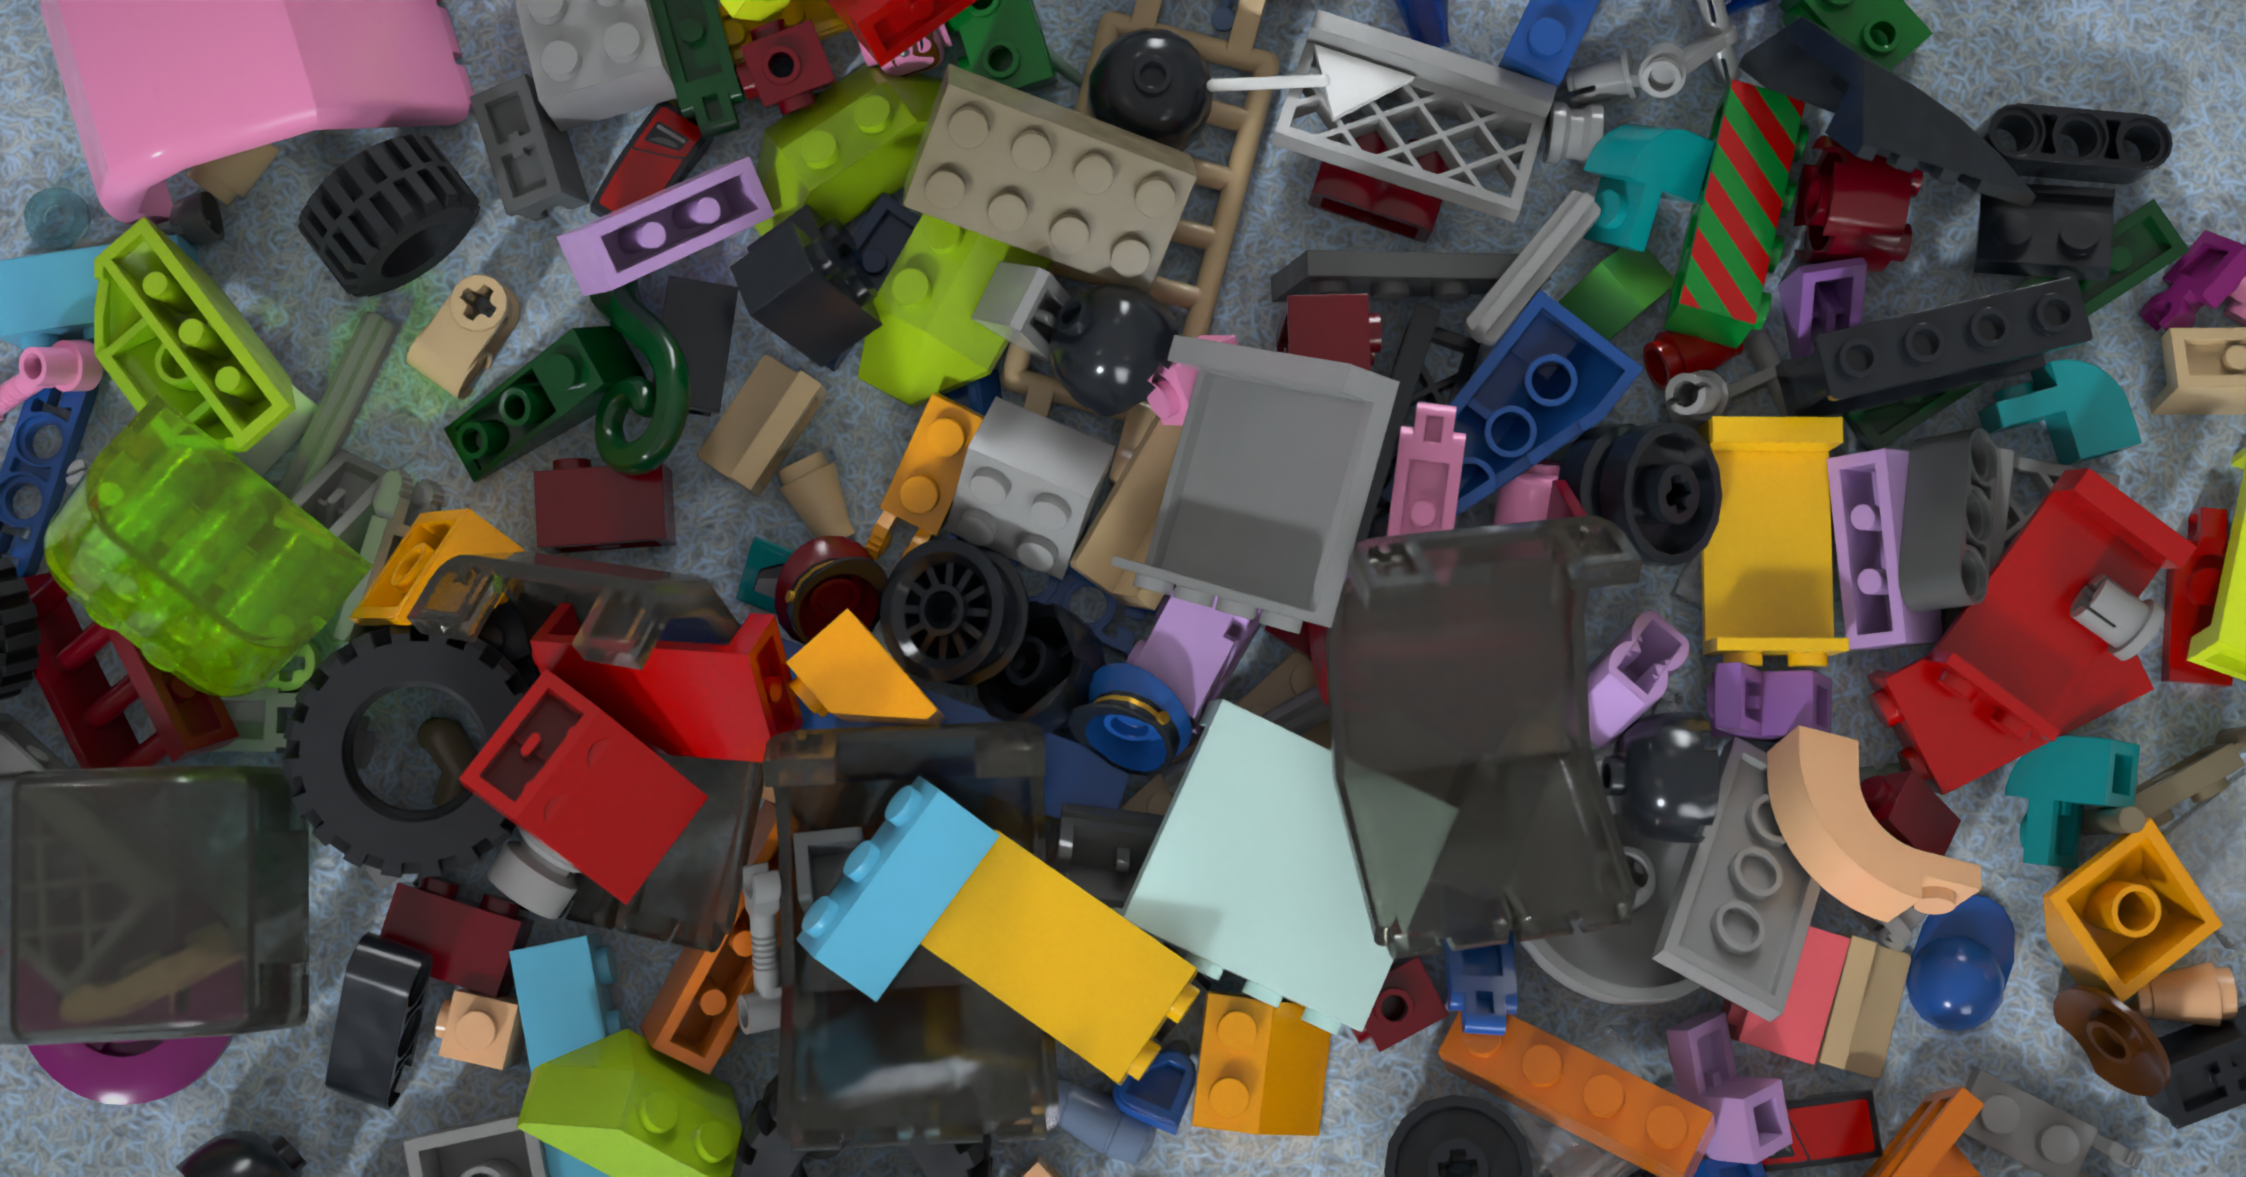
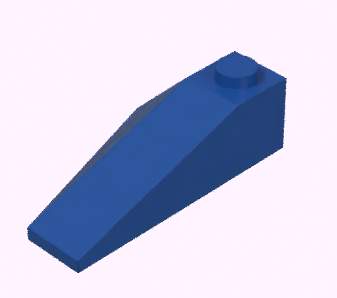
M1541 289L1450 403L1451 406H1457L1454 432L1466 434L1456 517L1601 422L1644 369ZM1394 476L1381 492V496L1390 503Z

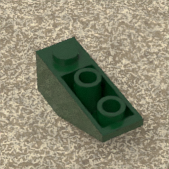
M612 326L572 328L449 424L444 430L475 483L595 416L602 398L619 379L625 376H642L645 379L647 377L624 336Z

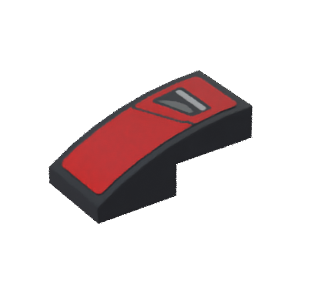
M667 101L656 104L610 169L590 204V212L598 217H602L683 181L704 156L714 137L704 140L697 120L694 117L685 120L681 110Z
M1873 1089L1823 1093L1805 1096L1802 1099L1785 1100L1793 1143L1762 1160L1765 1172L1882 1157L1884 1154Z

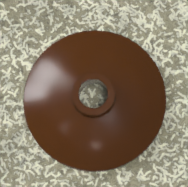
M2077 984L2068 986L2056 996L2053 1007L2056 1023L2069 1032L2081 1045L2098 1076L2113 1086L2138 1096L2157 1095L2169 1084L2171 1066L2167 1054L2151 1030L2149 1021L2137 1008L2122 1003L2100 989L2087 985Z

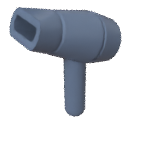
M1181 1040L1172 1041L1161 1050L1172 1049L1181 1051L1189 1057L1191 1056L1189 1046ZM1044 1075L1031 1103V1108L1052 1124L1058 1125V1128L1098 1153L1132 1165H1136L1147 1155L1155 1140L1157 1128L1122 1112L1114 1103L1112 1093H1105L1078 1084L1074 1085L1072 1082Z

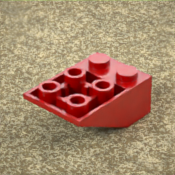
M548 669L543 671L459 777L462 786L625 905L633 898L709 797L602 709Z

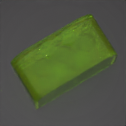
M157 394L95 458L51 518L44 536V555L53 578L68 595L85 607L88 615L96 623L107 629L116 630L141 649L146 660L156 668L171 672L198 691L219 697L244 696L256 692L267 685L326 625L373 566Z

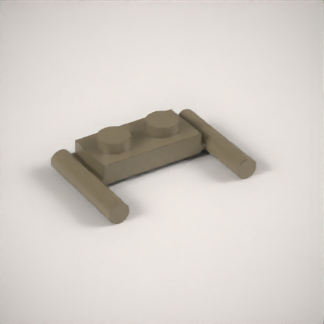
M2246 726L2219 731L2215 737V745L2204 747L2136 786L2135 806L2099 807L2100 809L2083 810L2081 834L2137 833L2144 828L2146 818H2151L2157 828L2175 817L2170 809L2189 797L2193 803H2197L2222 792L2230 786L2226 776L2245 766L2239 753L2246 752Z

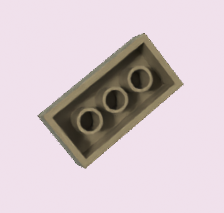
M948 64L904 183L903 206L1122 285L1136 286L1149 294L1197 179V173L1191 154Z

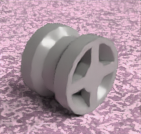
M1553 100L1546 118V146L1543 150V162L1545 164L1557 165L1563 159L1577 160L1582 167H1585L1593 148L1603 138L1604 107L1602 105L1589 104L1583 110L1571 109L1564 101Z

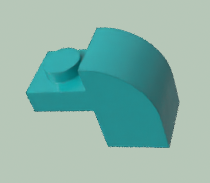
M1625 124L1609 131L1595 145L1584 167V171L1600 177L1594 202L1601 208L1600 217L1583 236V239L1599 245L1644 252L1660 198L1697 203L1715 142L1687 130L1639 124Z
M2064 359L2046 363V366L2042 369L2030 372L2036 392L2032 382L2004 388L1993 393L1996 403L1978 411L1982 428L1989 435L2045 420L2058 464L2067 466L2121 452L2142 443L2130 403L2120 385L2099 367L2079 360Z
M2058 736L2054 742L2049 741V743L2021 756L2010 773L2005 788V795L2029 799L2028 812L2021 821L2019 834L2021 845L2024 848L2023 863L2068 869L2078 868L2084 805L2108 808L2135 806L2140 745L2109 738Z

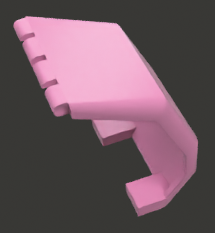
M39 0L40 10L97 197L109 215L127 224L134 225L143 216L150 219L154 224L169 221L173 204L165 179L192 166L315 130L455 125L463 121L468 116L469 110L473 109L470 97L475 94L467 69L464 65L457 64L455 59L462 57V53L448 10L437 5V2L443 0Z

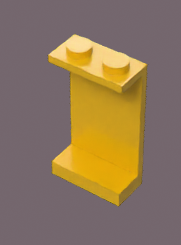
M1712 416L1698 427V433L1710 445L1719 466L1723 496L1718 525L1708 546L1701 551L1703 656H1723V663L1742 662L1751 667L1763 666V656H1787L1788 667H1827L1828 656L1849 651V638H1834L1831 497L1827 467L1829 451L1844 443L1843 417Z
M995 829L994 831L1000 835L929 930L920 945L1092 1064L1119 1086L1123 1084L1128 1075L1140 1081L1162 1048L1153 1041L1159 1029L1167 1018L1178 1024L1200 993V990L1191 984L1197 975V968Z

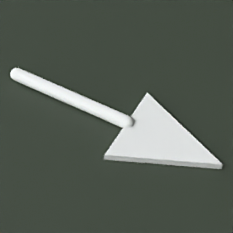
M1314 44L1313 50L1320 74L1210 79L1206 87L1211 92L1323 87L1333 122L1412 82L1415 77Z

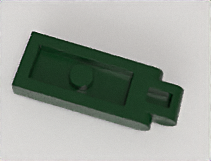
M650 0L684 119L696 117L704 140L741 129L735 105L746 102L735 68L736 63L718 0Z

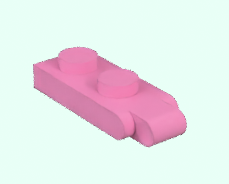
M1418 402L1414 427L1401 426L1382 568L1383 575L1447 583L1466 442L1465 433L1454 432L1457 406Z

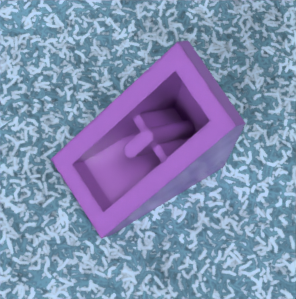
M1863 257L1799 266L1778 284L1791 359L1808 356L1815 351L1813 340L1820 334L1862 324L1867 263Z

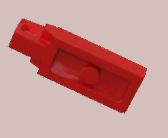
M2199 507L2192 510L2188 517L2189 527L2187 533V540L2194 544L2197 549L2182 569H2167L2161 682L2230 687L2233 681L2232 676L2187 661L2191 637L2211 625L2228 543H2226L2227 509Z

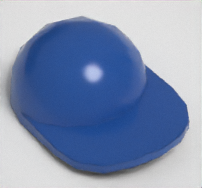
M1974 894L1956 906L1951 912L1937 915L1929 914L1923 923L1911 957L1906 987L1910 1003L1920 1017L1936 1028L1954 1032L1976 1028L1990 1020L2002 1004L2004 990L2014 963L2015 931L2011 919L2001 905L1987 896Z

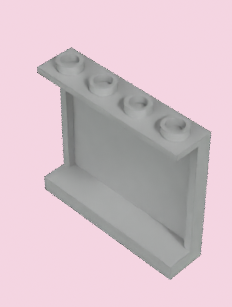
M1174 335L1167 360L1197 370L1195 384L1145 564L1113 556L1111 565L1136 572L1133 585L1171 596L1174 584H1176L1173 597L1212 608L1215 596H1218L1215 610L1255 621L1258 608L1262 609L1259 623L1297 634H1300L1303 621L1331 628L1400 381L1349 363Z

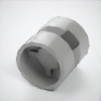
M518 827L523 837L522 841H508L486 872V875L501 892L516 903L537 915L557 920L578 890L579 885L574 875L581 872Z

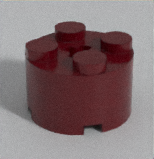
M1820 136L1811 149L1823 151L1816 165L1804 164L1797 186L1794 227L1806 225L1805 250H1794L1797 260L1802 263L1819 264L1863 257L1867 263L1866 271L1875 273L1883 271L1891 261L1903 262L1908 256L1912 243V227L1906 223L1910 198H1914L1920 190L1923 171L1915 168L1910 173L1893 168L1886 163V157L1878 154L1875 155L1873 161L1856 157L1830 136Z

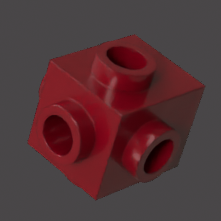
M784 18L766 23L750 30L749 34L752 42L740 46L745 61L736 64L735 68L748 100L751 101L760 97L764 108L768 110L778 106L782 116L817 103L813 92L836 83L812 19L789 28ZM781 57H788L794 61L792 73L784 78L774 76L772 71L774 62Z

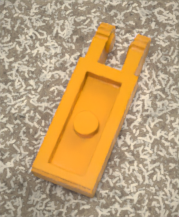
M937 392L931 394L882 501L880 509L883 512L875 523L865 546L874 560H878L886 552L892 540L891 534L899 518L919 527L910 545L905 549L902 558L915 547L933 540L934 536L942 532L950 515L967 448L982 423L984 415Z

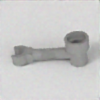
M768 862L742 866L741 886L745 897V907L750 917V933L752 935L754 992L739 995L737 998V1015L741 1029L748 1035L780 1028L783 1033L812 1028L816 1019V1007L808 980L804 976L780 980L778 935L776 934V913L780 909L779 900L781 897L779 871H769Z

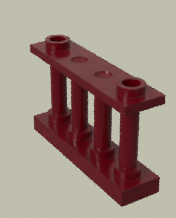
M116 509L69 518L57 529V532L71 560L55 574L52 571L23 577L29 588L32 604L35 603L38 617H36L37 626L41 631V645H38L37 648L40 656L38 668L32 671L104 816L151 802L164 795L152 768L167 756L174 763L224 748L239 737L186 628L162 622L142 624V611L138 599L127 581L110 562L88 549L80 548ZM82 585H84L99 615L84 630H82L67 600ZM111 641L128 673L112 687L95 656ZM138 699H141L156 729V732L141 744H139L124 714V711Z

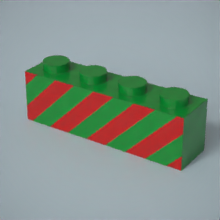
M1732 79L1717 104L1708 139L1714 141L1715 144L1697 203H1692L1663 325L1664 329L1737 349L1751 329L1761 330L1772 298L1771 293L1763 291L1766 274L1774 273L1784 246V237L1776 235L1779 217L1785 218L1787 216L1797 188V182L1788 179L1792 162L1798 163L1809 135V126L1801 124L1805 102Z

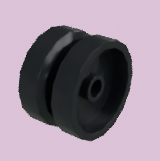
M1653 422L1637 426L1629 423L1607 424L1590 428L1571 444L1560 466L1558 480H1566L1599 534L1594 562L1604 565H1632L1641 563L1647 566H1675L1692 561L1708 546L1718 525L1723 496L1719 466L1706 440L1694 428L1678 422Z
M1454 1094L1425 1101L1401 1120L1388 1142L1384 1168L1385 1177H1447L1449 1167L1457 1162L1465 1163L1471 1168L1473 1175L1468 1177H1532L1533 1170L1525 1137L1506 1113L1483 1099Z

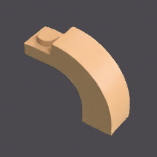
M1798 725L1767 751L1768 792L1775 820L1791 852L1807 873L1822 888L1843 904L1866 916L1888 923L1912 906H1914L1915 910L1925 914L1937 915L1951 912L1956 906L1982 890L1981 865L1912 848L1894 838L1877 822L1870 812L1861 791L1859 740Z

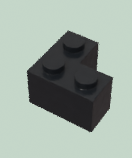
M808 204L747 247L749 253L730 266L749 315L821 367L883 325L872 302L878 296L877 290L864 270L855 264L851 255L857 248L851 234L837 218L827 221Z

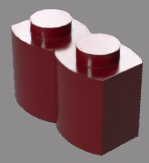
M1350 119L1348 124L1360 119ZM1376 131L1355 138L1359 147L1364 151L1373 154L1389 151ZM1409 139L1407 144L1420 139ZM1437 151L1415 158L1423 170L1436 174L1450 170ZM1321 161L1308 204L1348 219L1426 243L1432 234L1443 200Z

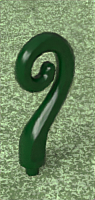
M636 279L612 291L589 295L599 315L646 356L655 378L656 389L649 380L642 376H625L619 379L606 392L598 406L594 427L597 451L601 459L610 468L626 475L647 474L656 470L669 457L684 430L689 412L691 393L689 368L685 355L674 335L641 300ZM632 408L634 413L645 418H652V420L639 438L628 443L624 435L623 423L628 410Z

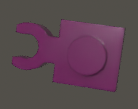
M2205 230L2189 247L2190 251L2181 256L2163 276L2162 279L2170 287L2165 292L2152 297L2142 307L2139 316L2156 332L2161 327L2166 332L2169 328H2192L2196 321V313L2203 305L2216 309L2227 296L2238 288L2242 279L2246 276V245Z

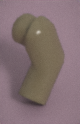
M432 717L421 724L418 729L417 738L420 746L427 750L441 770L432 804L442 806L456 798L466 789L462 786L459 777L478 755V751L460 724L450 718Z

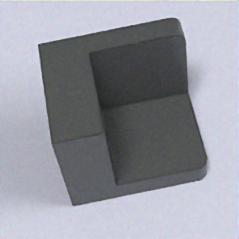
M862 827L793 833L798 901L804 914L820 897L829 896L844 876L843 868L847 858L861 842L865 841Z

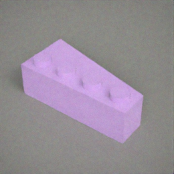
M1174 586L1171 596L1165 594L1155 616V619L1158 621L1147 642L1142 639L1139 640L1129 654L1126 663L1150 672L1172 690L1189 715L1192 733L1197 735L1202 727L1199 725V722L1209 701L1219 698L1259 630L1262 609L1258 608L1255 621L1215 610L1218 596H1215L1212 608L1174 598L1173 595L1176 588Z

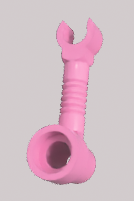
M61 340L53 344L52 347L26 348L19 359L20 373L0 385V422L4 419L5 413L44 388L55 387L63 392L90 391L99 384L103 374V366L94 355V344L86 340Z

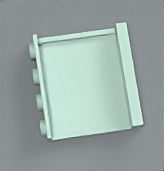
M1225 699L1211 700L1199 722V725L1205 727L1123 909L1115 908L1114 911L1161 944L1165 941L1186 951L1187 955L1184 960L1195 966L1197 971L1219 981L1225 969L1247 980L1242 992L1276 1008H1279L1283 997L1306 1007L1301 1020L1337 1036L1341 1026L1344 1025L1362 1032L1458 812Z

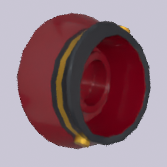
M821 536L801 545L791 554L779 574L774 604L779 624L791 639L806 645L848 608L873 633L880 621L881 599L884 588L888 585V578L882 567L874 561L869 551L860 543L844 536Z

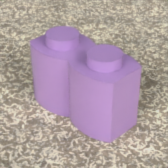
M1654 610L1642 613L1590 665L1587 677L1569 694L1565 701L1564 718L1571 723L1577 733L1592 741L1598 748H1604L1613 744L1627 728L1663 696L1668 686V679L1687 660L1689 640Z

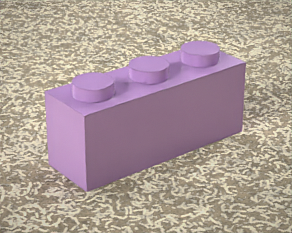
M750 156L715 166L557 236V239L583 296L612 291L775 216Z
M1882 448L1827 458L1845 637L1849 638V650H1882L1937 644L1943 636L1940 609L1923 612L1910 610L1902 598L1899 587L1898 571L1910 451Z

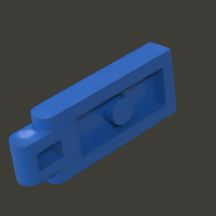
M1443 887L1442 914L1448 1010L1461 1011L1463 1033L1504 1036L1506 1014L1516 1015L1518 1007L1513 931L1506 919L1500 901L1496 902L1483 896L1480 900Z

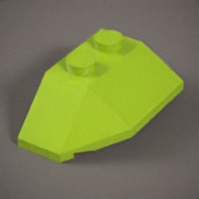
M864 64L815 96L817 103L788 114L766 128L763 134L757 175L775 216L754 225L760 236L762 237L806 204L827 221L837 218L843 225H846L872 208L883 193L890 196L904 187L943 79L923 74L909 77L891 76L885 74L879 64L870 67Z
M923 213L879 289L878 296L872 301L883 325L864 339L857 378L907 406L915 408L928 402L932 393L937 392L942 395L990 375L1009 341L972 320L971 316L999 261L1040 267L1049 272L1053 266L1052 260Z
M143 216L94 258V278L98 280L94 306V355L167 451L172 453L246 452L296 409L291 379L222 288L150 219Z
M628 1028L534 1068L516 1125L518 1129L611 1177H736L732 1172L744 1135L731 1085L711 1074L708 1075L653 1049L646 1038Z

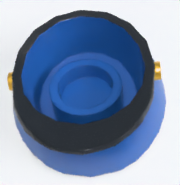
M1124 662L1101 666L1094 672L1089 687L1088 704L1077 706L1068 715L1069 729L1080 743L1111 766L1135 775L1149 776L1161 773L1171 764L1172 760L1189 746L1192 734L1189 715L1172 690L1150 672Z

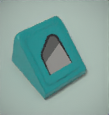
M754 536L736 599L776 614L774 604L777 580L784 564L795 551Z

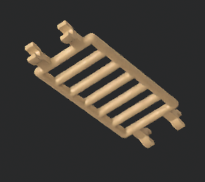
M1136 0L1132 15L1117 11L1104 13L1098 24L1074 111L1091 117L1087 107L1089 75L1101 52L1120 35L1141 28L1165 29L1189 40L1204 57L1205 61L1253 73L1252 77L1278 76L1280 70L1278 56L1270 51L1254 48L1267 0H1239L1229 41L1159 23L1158 20L1164 0ZM1274 89L1248 90L1244 107L1212 100L1211 114L1206 124L1237 132L1228 166L1192 158L1197 173L1195 184L1221 191L1212 225L1209 226L1180 218L1171 239L1172 242L1204 250L1196 284L1194 286L1156 275L1149 292L1150 295L1161 303L1188 310L1181 336L1196 338L1200 335H1208ZM1052 260L1053 266L1049 271L1053 276L1056 274L1097 286L1105 283H1115ZM1011 342L1009 343L1000 381L1005 389L1027 395L1023 408L1046 418H1049L1053 403L1095 413L1092 409L1079 404L1056 377L1028 370L1032 354ZM1141 401L1126 412L1108 416L1125 421L1108 478L1109 485L1114 486L1156 416L1147 401Z

